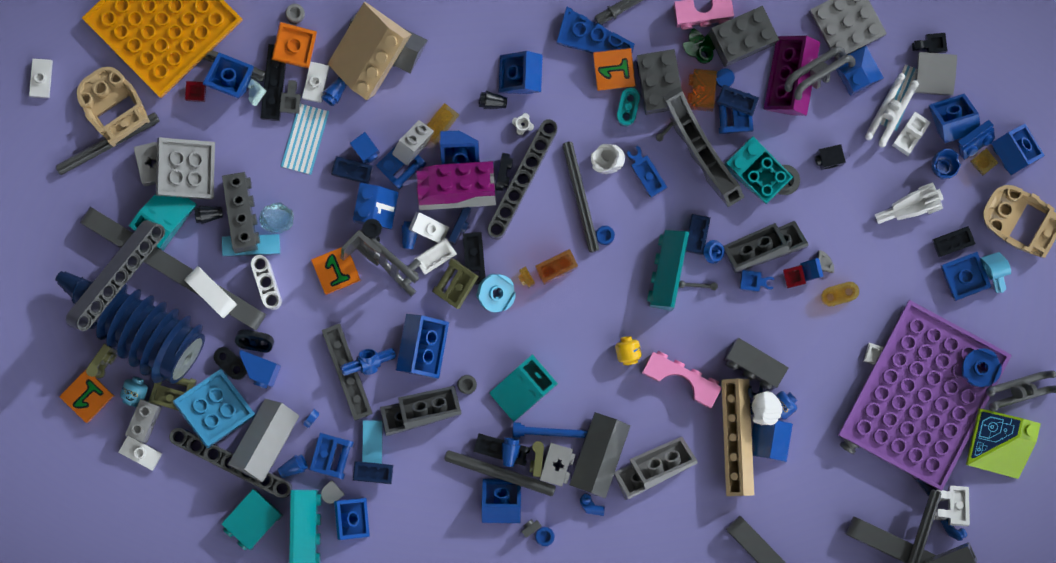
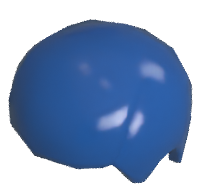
M943 149L937 152L931 162L934 174L941 179H950L957 175L961 166L958 160L959 154L953 149Z

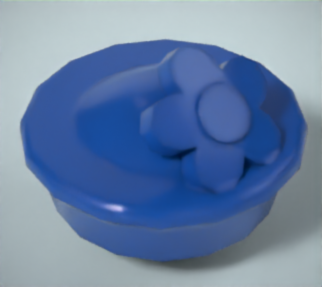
M710 240L704 246V257L709 263H717L724 257V247L718 241Z

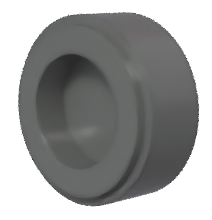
M464 375L458 380V389L463 394H472L477 388L475 378L470 375Z

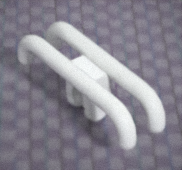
M900 73L895 79L865 134V139L871 140L882 119L889 120L890 122L878 143L880 147L886 146L919 85L918 81H912L901 102L894 100L897 91L905 79L903 73Z

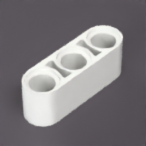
M257 255L252 259L251 267L262 302L268 309L277 310L282 304V299L271 264L266 257ZM259 260L265 261L263 269L256 268V263ZM270 278L271 285L264 288L262 286L263 279ZM276 296V304L269 306L268 298Z
M199 266L184 279L222 318H225L237 306L235 301Z

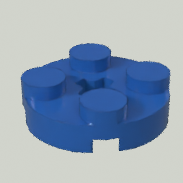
M985 348L968 353L963 359L961 367L963 378L969 384L980 388L988 387L995 383L1002 372L998 356L993 351ZM984 363L986 371L978 372L977 365Z

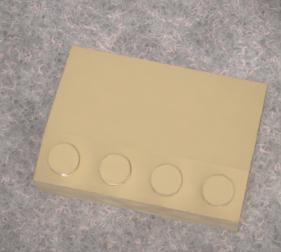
M364 2L330 58L328 65L351 90L365 100H368L375 96L412 34Z

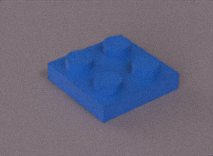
M978 252L941 265L954 301L992 287Z

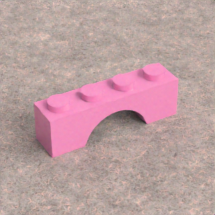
M657 351V353L653 352L642 374L657 382H660L667 376H681L692 386L693 400L710 409L712 408L722 389L719 386L720 382L710 377L708 380L701 377V372L693 368L691 371L684 368L685 364L678 360L674 362L668 360V355L663 352Z

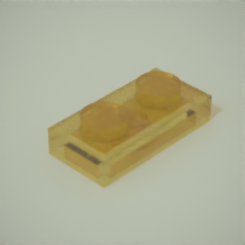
M445 103L427 124L429 128L434 130L430 141L435 145L440 141V131H448L460 116Z

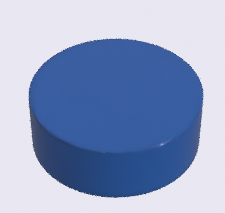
M727 68L719 70L715 77L716 84L721 88L723 85L730 87L735 80L734 73Z
M609 226L598 228L596 231L597 242L601 245L611 244L615 238L614 230Z
M313 409L303 422V425L310 428L319 416V412Z
M541 527L535 534V539L541 546L551 545L555 538L554 532L548 527Z

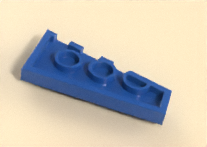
M566 7L557 44L589 53L631 48L633 53L634 43L589 20L584 15L578 14L573 9Z

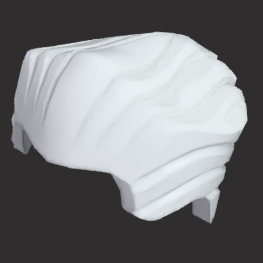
M602 144L591 153L592 168L602 174L617 172L625 162L624 152L617 145Z
M770 391L754 395L755 399L752 403L753 421L761 426L775 424L782 414V406L779 399Z

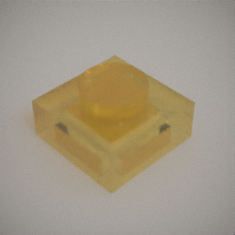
M987 148L970 161L982 176L998 164Z
M526 266L520 269L518 278L522 286L527 285L528 288L534 286L535 282Z

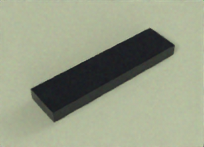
M268 44L264 81L266 93L262 99L260 119L280 121L281 93H283L286 63L271 60L274 44Z

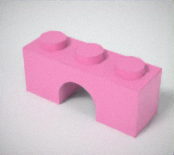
M693 0L675 1L673 5L676 28L681 27L682 30L691 29L695 25L708 27L711 26V23L719 22V24H722L734 18L732 0H711V10L705 13L696 10Z

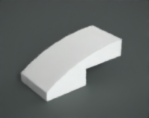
M914 112L892 146L908 156L931 122Z

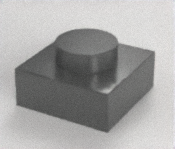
M531 519L523 525L524 530L522 533L527 538L542 526L538 520L534 522Z

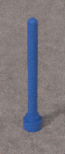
M513 422L512 438H520L524 434L585 438L587 431L525 427V425H521L519 422Z

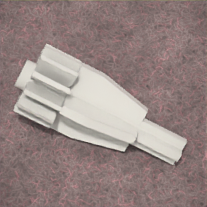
M933 182L919 187V190L893 203L892 208L875 214L876 220L880 224L893 218L901 220L927 212L931 214L943 209L941 200L944 199L941 190H936Z

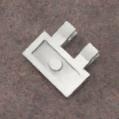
M949 486L948 491L937 490L942 494L940 501L948 500V510L937 509L934 520L948 519V525L968 527L970 525L969 487Z

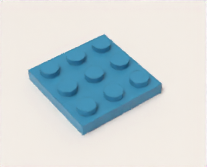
M221 369L173 400V404L206 448H209L255 417V413Z

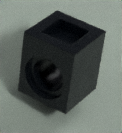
M841 144L819 149L816 152L817 155H815L816 165L820 166L821 170L843 166L846 163Z

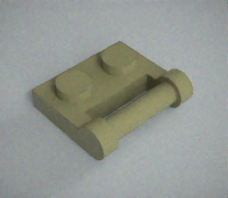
M451 258L448 262L447 270L438 285L434 286L432 292L456 309H460L479 276L457 260ZM455 269L458 270L454 279L452 280L451 284L445 292L444 288L450 280L451 276L453 275Z
M104 343L87 367V375L98 379L103 378L106 374L105 368L107 365H111L117 358V349L107 347V344Z
M182 378L175 384L187 387V392L196 386L197 380ZM162 382L154 383L149 402L178 410L173 404V400L185 392L161 386Z
M536 441L532 445V450L535 452V461L531 460L530 472H533V477H541L544 445L542 442Z

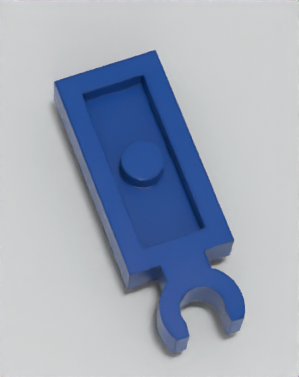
M636 146L635 149L638 154L633 156L628 151L627 156L630 160H634L635 163L631 167L650 198L667 189V186L648 155L642 158L641 148Z

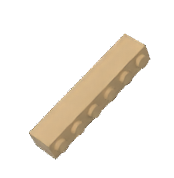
M723 379L721 384L726 496L754 495L750 396L748 394L749 379Z

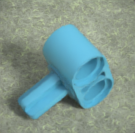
M1000 252L981 257L980 259L987 276L993 280L995 292L1003 293L1006 290L1004 276L1011 274L1008 260Z

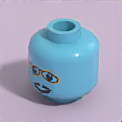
M133 377L124 381L120 393L123 403L137 407L140 399L145 400L148 386L143 383V379Z

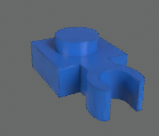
M742 270L740 290L759 292L760 286L767 290H772L774 287L767 286L766 282L767 280L774 281V278H761L762 272Z

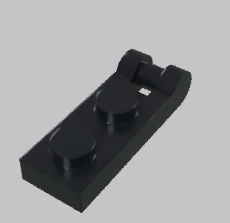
M482 232L463 233L465 267L472 272L479 271L480 277H478L474 284L477 285L486 277Z
M478 433L473 452L503 460L502 442L504 440ZM520 446L519 456L515 464L526 467L527 461L525 459L527 453L530 452V447Z

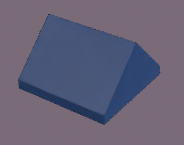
M219 52L203 85L235 98H240L247 91L254 66Z
M778 420L773 425L761 426L754 422L752 429L753 456L787 462L793 424Z
M367 499L334 501L337 539L370 537Z

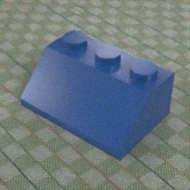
M406 314L396 371L439 379L449 322L423 315Z

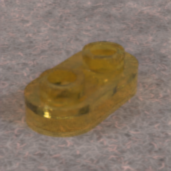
M853 282L828 287L821 293V301L828 307L853 301L859 295V287ZM846 289H851L852 294L847 295ZM828 294L833 295L834 299L832 301L827 299Z

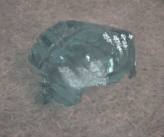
M274 203L264 207L259 217L262 227L271 233L286 232L292 227L294 219L292 209L281 203Z

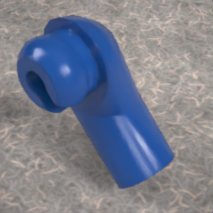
M587 493L581 496L580 504L587 514L604 516L605 506L595 505L591 495Z
M948 519L940 521L948 536L957 541H962L963 538L967 537V532L964 528L957 530L954 526L948 525Z

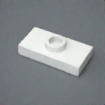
M32 59L30 97L50 98L52 60Z
M310 62L302 99L318 103L322 102L321 97L325 89L329 65Z
M416 212L409 230L439 243L445 239L449 227Z
M445 238L415 257L414 260L418 259L421 262L419 267L424 275L457 255L448 239Z
M127 436L118 452L152 471L162 456L161 452Z

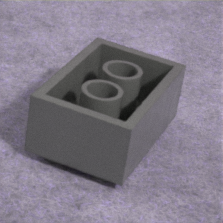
M763 6L711 28L708 33L724 67L774 46L779 40Z
M675 49L637 55L636 64L645 115L669 111L663 96L678 87L681 88Z
M740 338L733 342L723 359L727 362L725 364L732 370H741L744 377L751 381L756 379L760 382L759 385H762L768 391L779 386L789 367Z

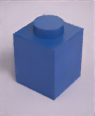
M366 132L350 142V145L363 163L366 164L368 162L370 164L378 158L377 155L380 152Z

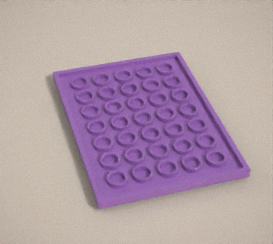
M909 300L838 436L851 441L865 451L942 491L974 430L978 409H984L991 397L986 395V389L997 385L999 381L998 379L990 386L982 388L969 384L962 376L961 367L963 359L973 350L989 349L998 356L1002 366V375L1012 355ZM984 363L977 365L978 372L986 371Z

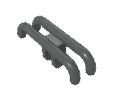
M834 47L793 72L785 82V91L790 92L795 80L810 71V77L802 81L795 90L794 98L800 100L803 91L810 85L818 89L821 87V80L824 83L829 82L830 73L846 63L850 67H854L856 64L855 58L852 55H846L844 48ZM838 54V60L831 63L830 65H827L825 63L827 60Z
M1043 371L987 388L985 393L988 396H994L995 393L1008 389L1011 390L1012 394L1011 397L992 402L989 405V409L997 411L1001 407L1041 395L1056 393V385L1037 389L1036 385L1032 384V382L1055 378L1056 372Z

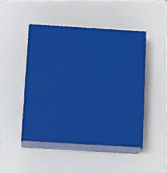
M819 258L800 263L805 281L824 277Z

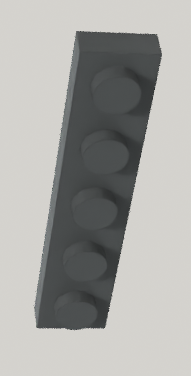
M341 324L323 329L322 333L354 420L372 415L373 412L358 371L346 376L341 371L343 364L354 361Z

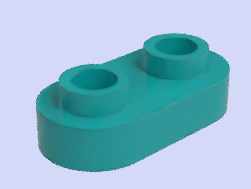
M627 88L621 94L617 120L623 126L632 125L636 119L640 94L635 88ZM627 96H633L634 100L628 101ZM628 114L630 118L625 120L623 115Z

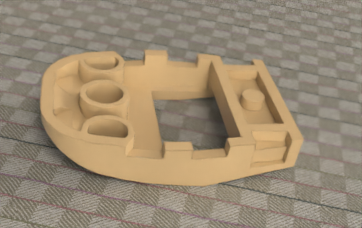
M99 68L80 82L77 88V99L80 106L83 107L86 118L113 147L116 146L117 142L145 123H150L142 101L134 87L115 68ZM130 96L135 106L104 126L98 117Z
M1013 185L1001 186L992 193L985 205L983 219L987 228L1014 248L1041 258L1047 256L1056 239L1055 208L1050 204H1046L1039 196L1034 193L1025 192L1023 189ZM1027 204L1046 214L1029 246L1010 237Z

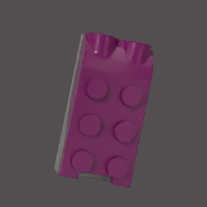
M493 161L432 165L417 171L419 210L496 205Z

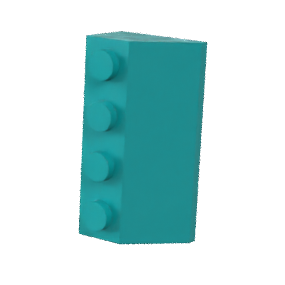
M665 230L664 234H660L658 245L661 246L660 253H656L654 264H657V270L652 272L650 282L654 283L653 290H649L647 301L650 302L649 307L669 311L674 309L689 232Z
M291 490L289 563H320L321 555L317 553V545L321 544V533L317 532L318 525H321V514H318V506H321L322 498L321 494H318V490Z

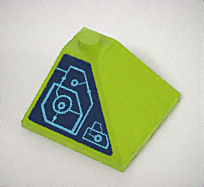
M979 408L966 465L1019 479L1037 442L1041 423Z

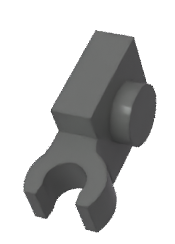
M288 80L287 93H281V113L300 114L301 94H296L297 82L295 80Z

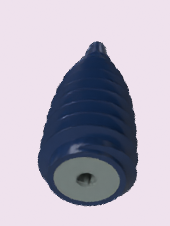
M60 271L55 278L57 284L72 298L73 304H76L94 282L66 271ZM125 284L90 329L96 328L97 338L100 340L106 339L107 347L117 349V354L121 359L128 358L131 367L140 366L142 375L151 374V379L154 383H160L164 380L171 384L177 383L191 369L204 346L205 335L202 334V324L192 328L190 326L191 316H186L179 320V309L176 308L167 313L166 302H161L154 306L153 295L141 300V290L138 289L131 295L127 294L128 286Z

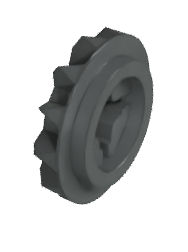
M782 165L793 178L788 182L789 185L786 184L778 194L789 195L798 189L800 175L794 167Z

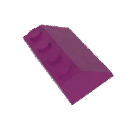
M807 35L778 36L779 40L775 44L763 109L787 115L807 116L812 85L803 91L800 100L794 98V93L797 86L810 77V71L795 80L790 92L785 91L784 86L787 78L793 72L818 58L820 42Z

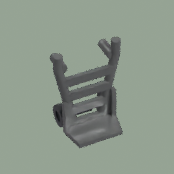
M368 219L364 222L362 229L358 230L342 246L341 259L344 261L357 249L376 266L380 264L412 297L417 291L409 284L411 282L415 284L419 280V275L414 270L421 265V262L415 259L407 267L380 243L379 235L382 230L380 222L376 219ZM399 270L407 276L405 279L399 274Z

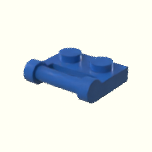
M718 104L720 118L719 134L754 131L753 117L733 109V126L728 127L726 107Z
M394 147L376 164V167L400 190L403 187L402 184L427 163L417 155L414 158L416 162L396 179L394 175L405 164L392 155Z
M320 433L310 470L344 479V468L350 447H353L354 442ZM337 444H341L343 447L336 471L330 470Z

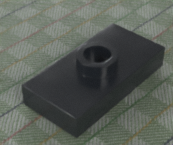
M969 226L932 239L938 257L976 244Z

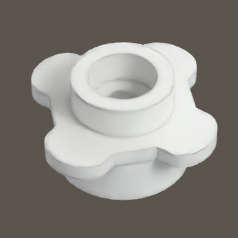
M526 113L512 120L518 135H523L524 132L534 129V125L529 119L530 116Z

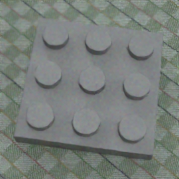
M828 0L809 11L829 49L842 47L845 49L846 55L887 34L869 0ZM838 54L834 56L835 60L839 59Z
M157 138L156 196L214 199L215 142Z

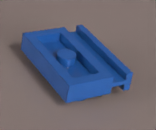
M990 120L958 141L960 144L958 145L959 153L964 160L969 156H974L979 149L990 145L995 139L994 124Z

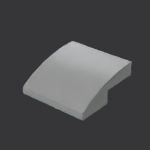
M919 52L915 80L918 81L919 85L915 93L953 96L957 55Z

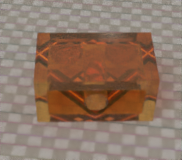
M694 69L693 74H689L688 85L692 86L691 93L687 95V102L690 104L691 110L713 112L717 71Z
M569 249L535 265V269L543 285L578 269V264Z

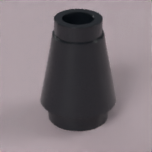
M489 91L480 93L479 107H483V109H506L507 97Z
M199 206L194 208L196 223L204 224L223 218L222 207Z

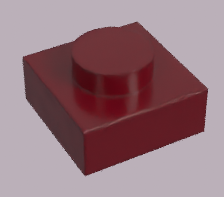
M186 81L185 100L205 102L206 86L203 85V82Z
M802 265L783 270L787 289L806 284Z

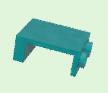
M252 489L221 525L225 527L223 531L228 536H235L239 540L237 544L241 548L253 550L255 544L276 521L282 518L283 514L256 489Z

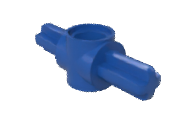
M393 348L379 353L372 349H365L359 353L355 361L343 364L341 371L345 376L357 371L371 375L378 371L381 363L394 359L396 353Z

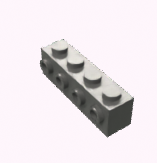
M245 172L223 175L222 180L232 248L235 254L258 250L257 244L260 243L259 232H255V225H258L256 214L252 212L255 202L253 195L250 196L249 189H252L251 178H247Z

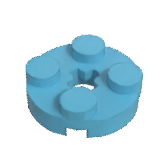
M489 274L480 282L476 297L481 306L486 310L500 312L512 306L516 292H514V284L510 278L501 274ZM499 288L500 296L493 297V290Z

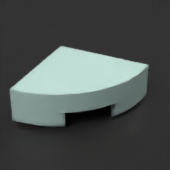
M251 79L248 85V99L252 105L257 106L266 90L256 80Z

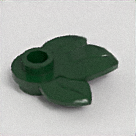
M693 28L689 33V42L682 44L683 49L689 56L695 57L698 62L707 64L713 59L715 47L708 34L704 37L698 30ZM701 52H704L706 54V57H703L701 55Z

